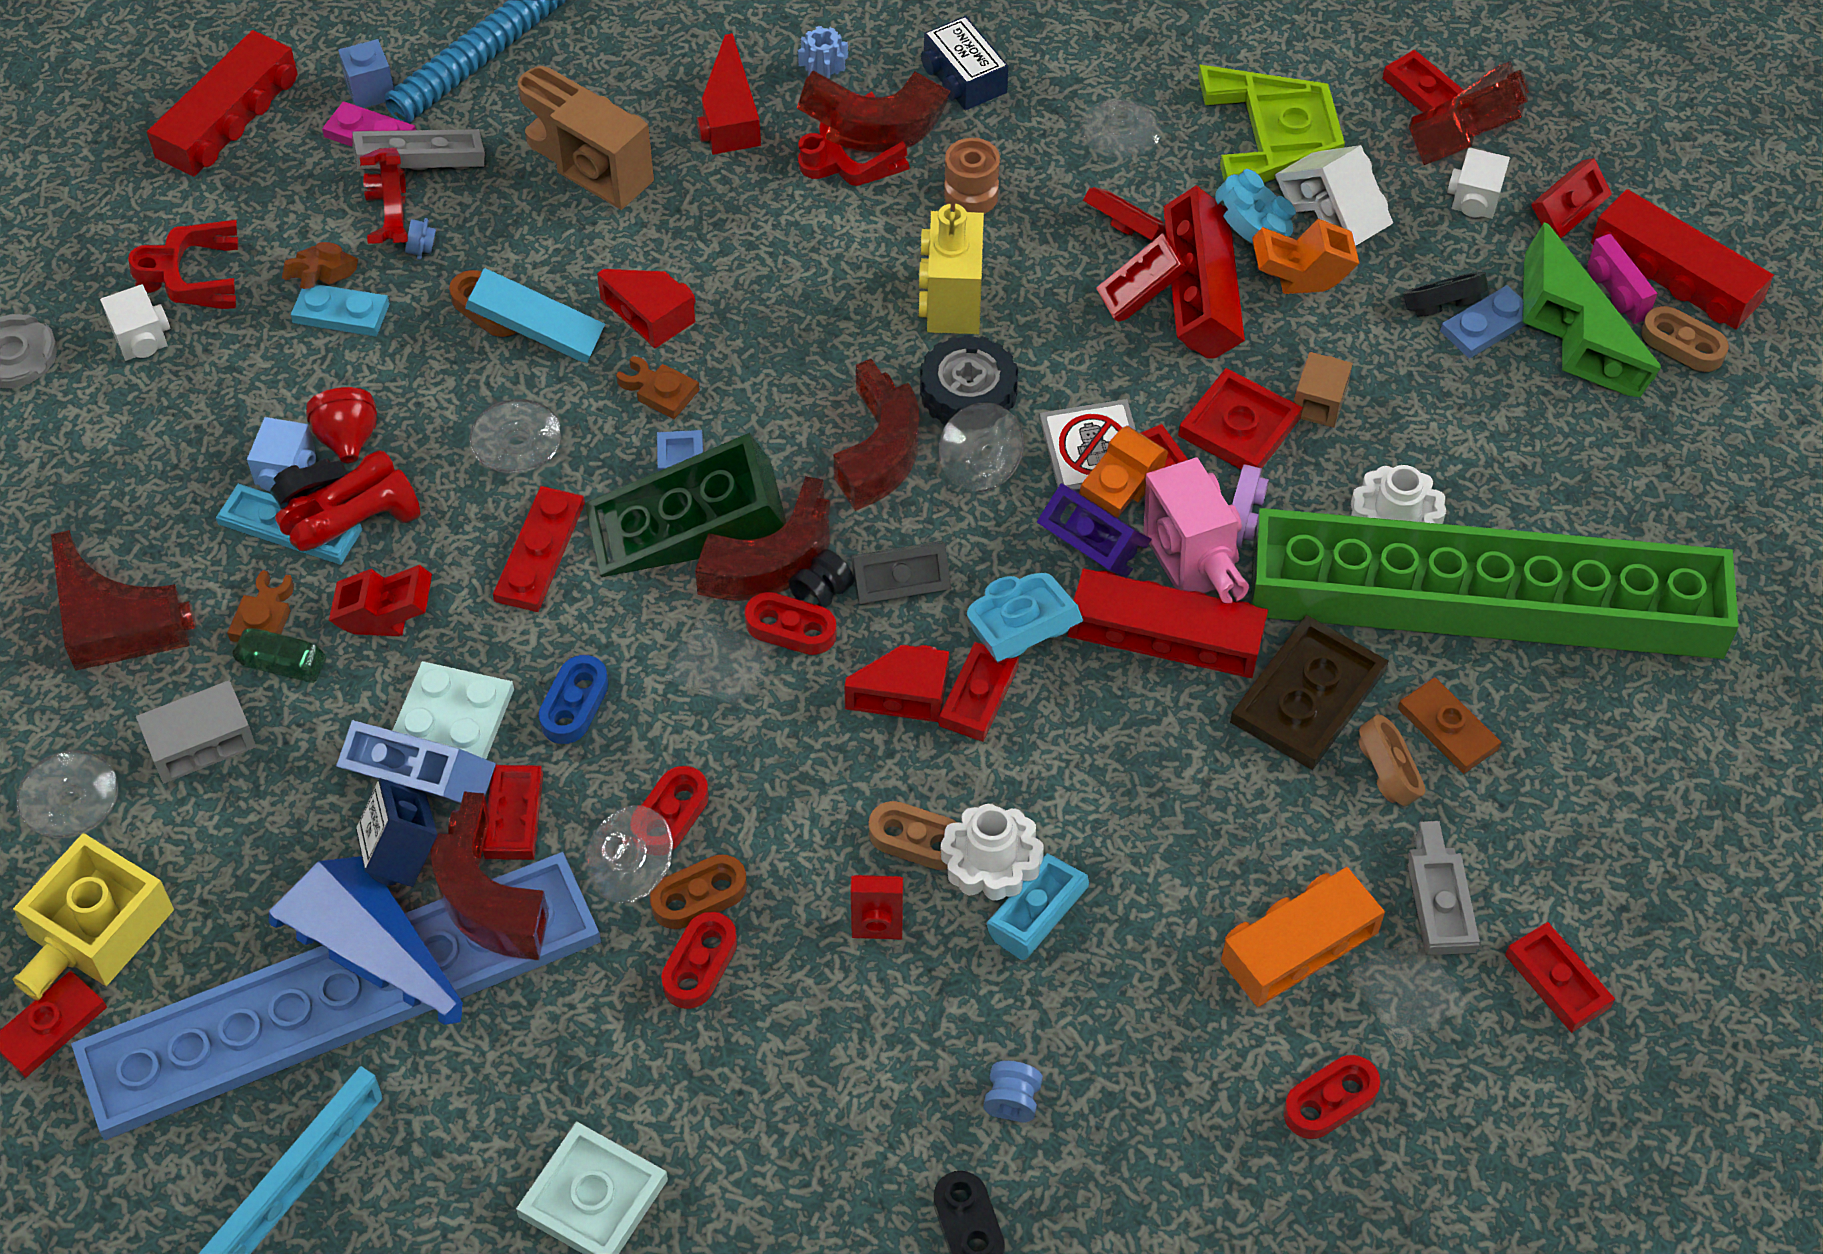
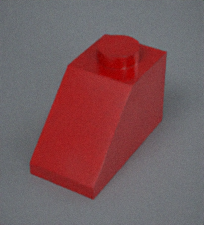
M603 269L597 273L600 299L653 348L659 347L695 323L694 305L696 300L694 294L686 284L678 283L667 272Z
M900 645L846 678L844 685L845 709L939 723V715L943 708L949 676V651L937 650L927 645L917 647Z

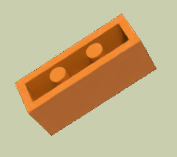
M1348 867L1332 876L1329 873H1325L1313 880L1306 888V892L1291 900L1289 897H1285L1277 901L1269 908L1263 918L1253 924L1243 922L1233 928L1225 937L1221 963L1258 1008L1378 934L1385 911Z

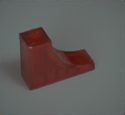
M70 530L51 534L64 646L75 671L190 646L188 630L196 628L195 616L191 602L181 601L175 584L143 587L113 581L93 570L80 557Z

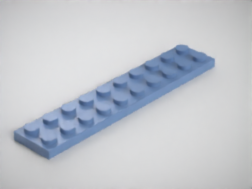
M563 852L405 913L460 999L601 943L600 933ZM322 945L71 1043L99 1132L105 1141L431 1011L434 1008L423 1002L412 1007L403 1001L402 990L390 983L387 987L379 988L329 959V950Z

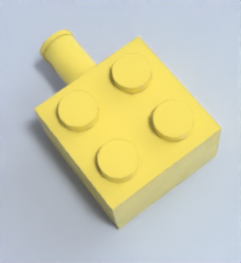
M946 204L939 211H931L930 229H922L921 255H929V258H921L919 288L928 289V291H920L919 317L927 318V332L979 334L984 213L966 212L959 204H955V212H950L951 204Z
M82 833L13 908L28 937L43 946L26 967L13 978V981H15L14 983L20 990L38 1001L43 996L42 994L68 966L78 968L107 987L174 911L161 880Z

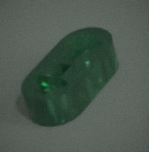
M253 628L245 629L241 633L232 651L235 660L244 667L309 683L317 681L326 662L324 652L310 642Z

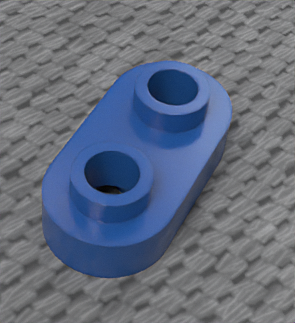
M590 655L575 656L567 660L560 668L539 709L541 730L550 741L558 744H569L579 740L587 732L608 690L606 667L598 658ZM582 680H589L592 682V684L587 688H579L576 686L577 683ZM562 718H570L573 720V722L568 725L556 724Z

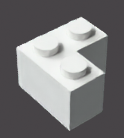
M1361 145L1312 152L1275 174L1284 197L1292 203L1296 212L1315 210L1318 219L1352 231L1355 246L1393 224L1388 211L1387 200L1379 190L1372 173L1371 161L1364 153Z

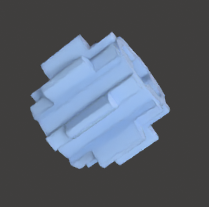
M819 26L812 32L808 31L805 37H801V49L798 50V65L805 66L806 71L808 70V76L815 78L821 76L824 79H830L832 74L845 71V59L848 58V42L842 41L841 35H838L834 28L830 27L827 29Z

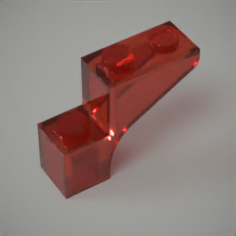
M1511 61L1493 68L1454 98L1411 117L1409 129L1423 164H1429L1472 147L1474 136L1522 118L1524 103L1528 102L1526 94L1530 92L1523 71L1521 69L1515 71Z

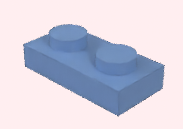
M1506 285L1443 322L1440 332L1470 359L1527 325L1523 323V299Z

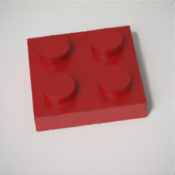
M1225 368L1179 426L1178 436L1241 470L1244 464L1263 468L1301 419L1303 407Z

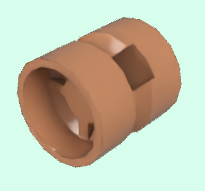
M966 138L956 141L946 151L944 199L946 204H951L950 209L954 212L955 204H959L966 212L986 214L998 202L1000 154L994 145L980 138Z

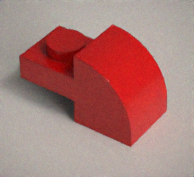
M417 565L384 578L371 568L337 581L329 621L344 631L355 635L402 636L405 620L424 614L426 611L432 573L421 565Z

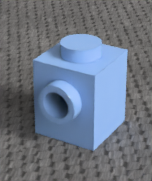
M264 417L247 457L255 485H259L264 490L270 492L275 484L274 477L282 470L293 465H297L301 469L316 463L315 446L308 424Z

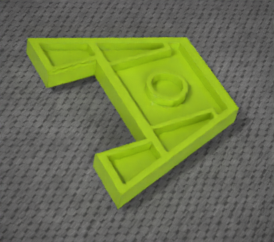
M1199 64L1198 78L1205 105L1246 102L1258 152L1221 155L1220 167L1224 181L1230 175H1240L1243 170L1250 169L1256 172L1263 180V183L1276 179V173L1312 152L1344 148L1345 141L1327 83Z

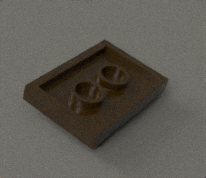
M1306 615L1232 711L1230 723L1309 769L1314 770L1384 675L1389 661Z

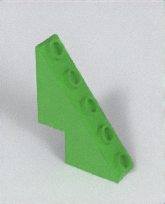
M1544 222L1525 253L1523 323L1562 338L1563 371L1624 395L1641 397L1649 384L1656 378L1661 365L1550 225Z

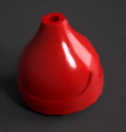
M354 387L334 388L313 396L307 402L306 417L313 434L321 444L331 449L342 463H353L359 459V453L363 445L371 437L376 427V403L371 393L364 389Z

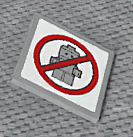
M1127 399L1039 413L1057 487L1063 483L1078 492L1083 481L1107 452L1111 439L1125 426L1136 430Z

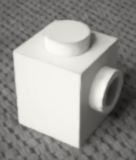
M1468 148L1462 170L1454 168L1447 193L1455 195L1452 209L1462 211L1469 217L1483 216L1493 219L1510 157Z
M143 284L100 299L125 361L135 357H149L158 349L168 346L163 331L171 328L161 304L152 306Z

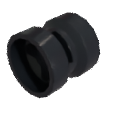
M822 549L811 560V566L808 569H800L788 580V584L795 599L803 601L811 594L817 598L819 602L817 605L827 608L832 603V596L843 594L853 585L854 576L847 563L839 555L831 550Z

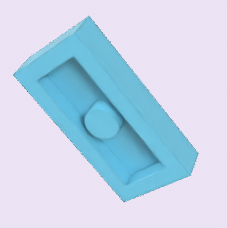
M315 284L313 288L301 289L291 312V318L295 324L377 337L390 303L387 295Z

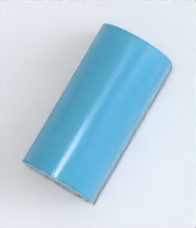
M1047 853L1040 865L1039 876L1031 881H1023L1020 894L1009 897L988 920L987 927L990 936L994 942L1020 960H1026L1089 887L1088 875Z

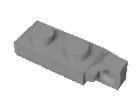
M1440 821L1420 822L1417 833H1414L1416 849H1412L1408 853V869L1426 955L1476 953L1480 946V940L1461 853L1456 854L1454 848H1445Z

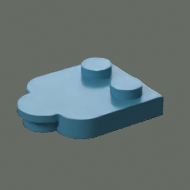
M1047 573L1030 574L1021 579L1014 576L999 578L991 582L985 589V596L974 601L967 610V616L974 633L997 662L1006 658L1017 657L1024 653L1027 648L1047 638L1063 635L1070 627L1083 622L1078 605L1053 576Z

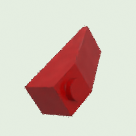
M733 33L724 35L702 96L703 116L696 117L700 141L709 142L712 155L761 146L760 119Z

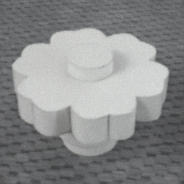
M1399 465L1394 468L1382 466L1376 471L1366 473L1363 485L1354 489L1351 500V516L1443 524L1446 514L1444 505L1445 495L1438 490H1433L1432 478L1429 475L1420 473L1414 467L1408 465Z
M993 804L966 809L962 814V823L947 825L941 842V860L948 865V880L950 883L958 886L966 895H975L983 890L984 894L991 900H1000L1006 896L1011 897L1020 894L1023 881H1031L1039 876L1040 865L1043 861L1044 846L1036 838L1035 822L1025 817L1018 809L1005 811Z

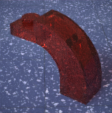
M812 71L805 80L797 109L829 126L825 139L850 149L878 153L885 152L902 141L908 148L926 137L942 116L951 91L914 71L903 88L895 94L886 97H867L856 94L823 75Z
M872 359L856 364V391L879 426L863 442L833 454L834 480L855 511L883 499L899 487L912 470L919 447V407L913 389L909 383L895 388L889 374L886 372L881 373Z
M805 476L791 518L784 527L770 536L756 540H738L708 533L695 569L697 594L716 599L744 601L750 600L760 593L773 592L778 594L788 590V580L800 569H808L811 566L813 557L822 549H828L830 545L828 519L830 500L824 499L823 479Z
M464 791L460 810H453L451 812L448 834L437 833L431 848L432 868L443 906L455 926L471 941L481 947L509 957L539 960L549 918L544 891L501 885L488 878L479 869L490 817L484 793Z

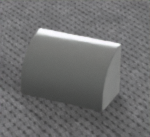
M230 680L136 716L163 784L256 747L249 724Z

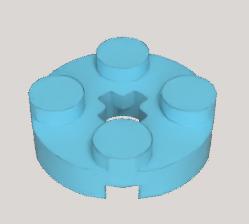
M1245 169L1240 175H1230L1217 189L1215 194L1217 205L1223 200L1228 209L1223 217L1240 236L1253 244L1252 237L1262 227L1288 237L1293 233L1291 218L1296 214L1294 206L1289 200L1282 196H1276L1270 189L1264 186L1263 180L1256 172Z

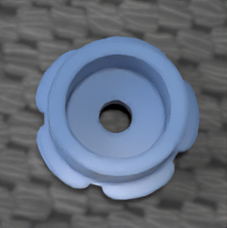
M427 218L424 219V222L411 219L405 253L417 255V259L422 258V252L429 254L432 252L436 229L428 227L429 220Z

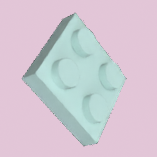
M422 661L392 731L456 747L486 759L513 694V681Z
M576 1121L516 1208L519 1218L582 1254H619L668 1181L667 1171Z

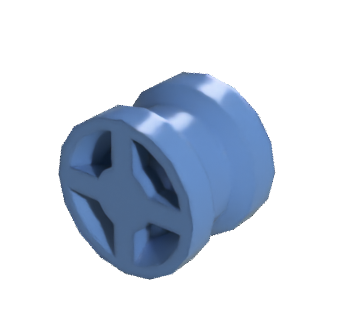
M1016 1061L996 1062L991 1068L990 1081L993 1083V1088L985 1095L984 1110L993 1117L1023 1123L1030 1122L1035 1117L1037 1104L1033 1100V1096L1041 1088L1042 1074L1034 1067Z

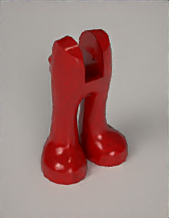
M377 450L365 456L356 469L330 485L307 496L291 499L288 506L276 514L275 521L283 534L290 535V543L299 551L304 552L336 539L361 521L380 512L389 511L400 523H409L419 518L420 506L415 492L402 470H394V465L389 455L384 451Z

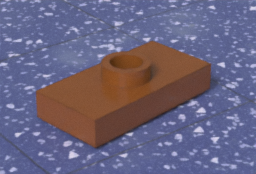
M1436 677L1399 702L1398 710L1463 774L1500 748L1502 742Z

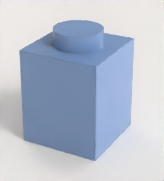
M376 39L338 49L345 82L354 105L365 108L384 103L385 94L391 90L394 91L390 68L379 40Z

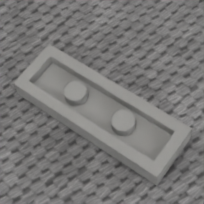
M479 129L352 131V147L357 169L381 171L379 162L376 165L360 166L361 156L379 148H397L401 159L400 168L425 170L436 167H452L455 169L484 167L485 151Z

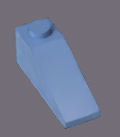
M352 720L336 766L377 780L382 778L424 792L426 795L480 810L496 763L456 747Z

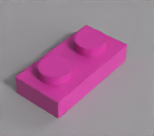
M344 101L322 128L325 138L351 147L352 131L416 130L415 125Z
M1611 234L1596 238L1588 261V271L1591 278L1596 283L1604 285L1611 294L1613 306L1619 313L1625 312L1633 324L1644 321L1647 313L1652 310L1658 293Z

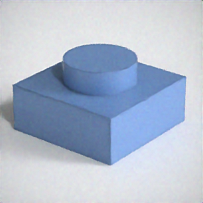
M702 430L657 432L658 471L703 453Z

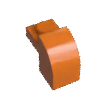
M1317 219L1297 240L1264 227L1252 237L1259 270L1268 275L1279 277L1284 294L1324 292L1340 283L1359 264L1352 231L1321 219Z
M1125 426L1111 439L1107 452L1081 484L1079 494L1118 518L1132 499L1139 503L1145 495L1146 473L1164 468L1168 451L1133 428Z

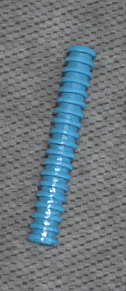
M566 0L506 1L502 7L494 10L493 14H489L485 17V20L477 23L476 27L469 29L467 34L460 36L458 41L452 42L449 48L443 49L440 55L434 56L430 62L422 65L421 69L413 72L412 76L405 78L403 84L396 85L394 91L387 92L384 99L388 111L395 119L411 123L414 120V116L418 117L423 113V109L427 110L432 107L433 102L436 103L441 100L442 95L445 96L450 93L451 88L454 89L459 86L460 81L463 82L468 79L469 74L472 75L477 72L478 67L481 68L486 65L487 60L490 61L495 58L496 53L499 54L504 51V48L510 46L514 40L519 39L522 33H527L531 26H536L540 19H545L549 13L554 12L557 6L563 5ZM397 112L405 117V120H401L394 113Z

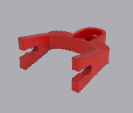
M871 91L838 112L823 119L819 125L820 134L808 133L802 136L798 142L800 150L798 163L801 173L808 178L820 179L839 173L850 185L859 186L909 170V162L904 158L908 156L907 147L902 141L863 164L852 160L842 149L837 139V135L840 132L879 120L878 113L874 108L877 106L876 97Z
M379 148L360 157V166L376 165L379 162L381 174L364 173L363 185L368 187L364 191L366 201L384 199V225L382 228L368 234L367 241L368 244L383 243L386 239H393V243L408 242L407 232L404 229L403 209L406 196H401V193H406V178L404 169H400V154L397 148Z
M237 220L177 226L169 232L165 245H141L134 248L130 252L128 260L130 273L136 281L135 286L143 284L146 292L152 293L160 289L162 283H165L166 294L175 303L218 309L236 308V295H226L235 294L234 278L186 283L180 276L179 266L184 251L190 246L223 251L238 250V237H230L237 236Z

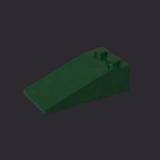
M750 433L585 502L601 577L744 551L789 533L771 461ZM601 509L613 558L611 563L608 561L598 510Z

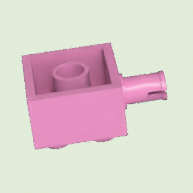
M1198 457L1146 473L1144 534L1152 539L1149 544L1175 589L1188 592L1199 591L1202 593L1216 589L1224 603H1232V597L1228 593L1230 590L1236 602L1242 599L1249 590V584L1243 579L1235 566V563L1239 561L1236 544L1237 532L1241 531L1242 528L1241 519L1236 507L1232 504L1228 505L1221 495L1216 476L1213 473H1207Z

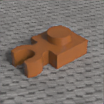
M319 242L315 246L297 252L296 258L286 260L284 262L282 279L301 278L300 287L303 289L313 288L317 280L330 285L350 277L357 269L358 258L343 252L342 248L337 244Z
M632 356L629 361L630 368L639 372L638 374L628 376L620 371L616 374L617 383L621 388L630 391L639 390L637 392L639 402L674 420L700 390L698 381L664 364L654 372L649 369L644 359Z
M262 570L256 578L258 595L257 597L243 595L227 632L230 641L271 649L276 648L291 612L289 604L283 602L292 595L294 590L291 575H285L280 586L270 588L268 587L271 580L269 572Z

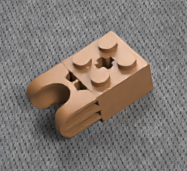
M538 66L532 68L519 77L518 91L520 100L523 105L538 117L525 128L526 142L533 150L554 161L557 164L559 174L620 210L626 207L654 181L649 126L641 117L626 112L614 105L608 98L593 93L548 67Z

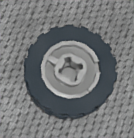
M964 335V337L958 338L954 336L948 338L943 343L939 342L934 345V349L931 352L928 351L924 356V363H921L920 368L921 402L924 408L929 410V415L933 419L940 420L941 424L947 427L949 425L956 427L958 430H981L982 427H991L997 424V421L1001 418L1005 419L1009 415L1010 408H1013L1016 403L1018 367L1013 362L1012 354L1004 350L1003 345L1000 343H994L989 338L983 336L981 338L973 337V335Z

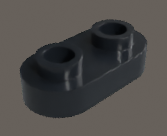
M1474 272L1404 291L1403 295L1406 310H1416L1417 317L1442 312V304L1455 301L1456 306L1479 302L1482 300L1481 293L1488 291L1489 287L1486 272Z
M329 459L320 460L310 467L301 469L297 465H293L282 470L274 477L275 484L271 488L270 493L280 509L288 506L291 499L307 496L342 478L348 472L341 461L330 462Z
M954 1171L943 1176L936 1184L933 1204L949 1254H1004V1238L982 1180L967 1171ZM957 1190H964L970 1195V1198L964 1202H958L951 1197V1194ZM973 1239H981L987 1244V1247L982 1251H974L969 1248L968 1243Z

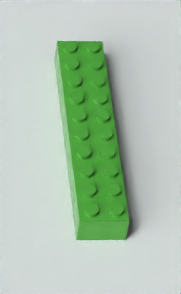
M1259 508L1253 540L1251 604L1268 609L1267 618L1302 621L1308 615L1320 623L1717 659H1725L1739 628L1733 549Z

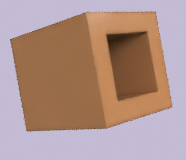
M1309 352L1294 403L1303 407L1301 419L1335 428L1347 392L1353 363L1332 356Z

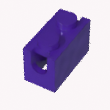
M1063 483L1059 485L1037 520L1038 524L1108 570L1125 578L1133 570L1126 563L1136 555L1137 546L1146 549L1152 540L1119 517L1113 516L1080 495L1078 491ZM1071 503L1077 504L1067 523L1065 524L1060 521L1065 508Z

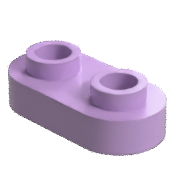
M1245 464L1243 465L1232 503L1240 515L1242 524L1241 531L1237 532L1236 546L1242 548L1244 539L1250 541L1254 539L1258 514L1252 513L1253 505L1263 506L1269 479L1261 478L1262 468Z

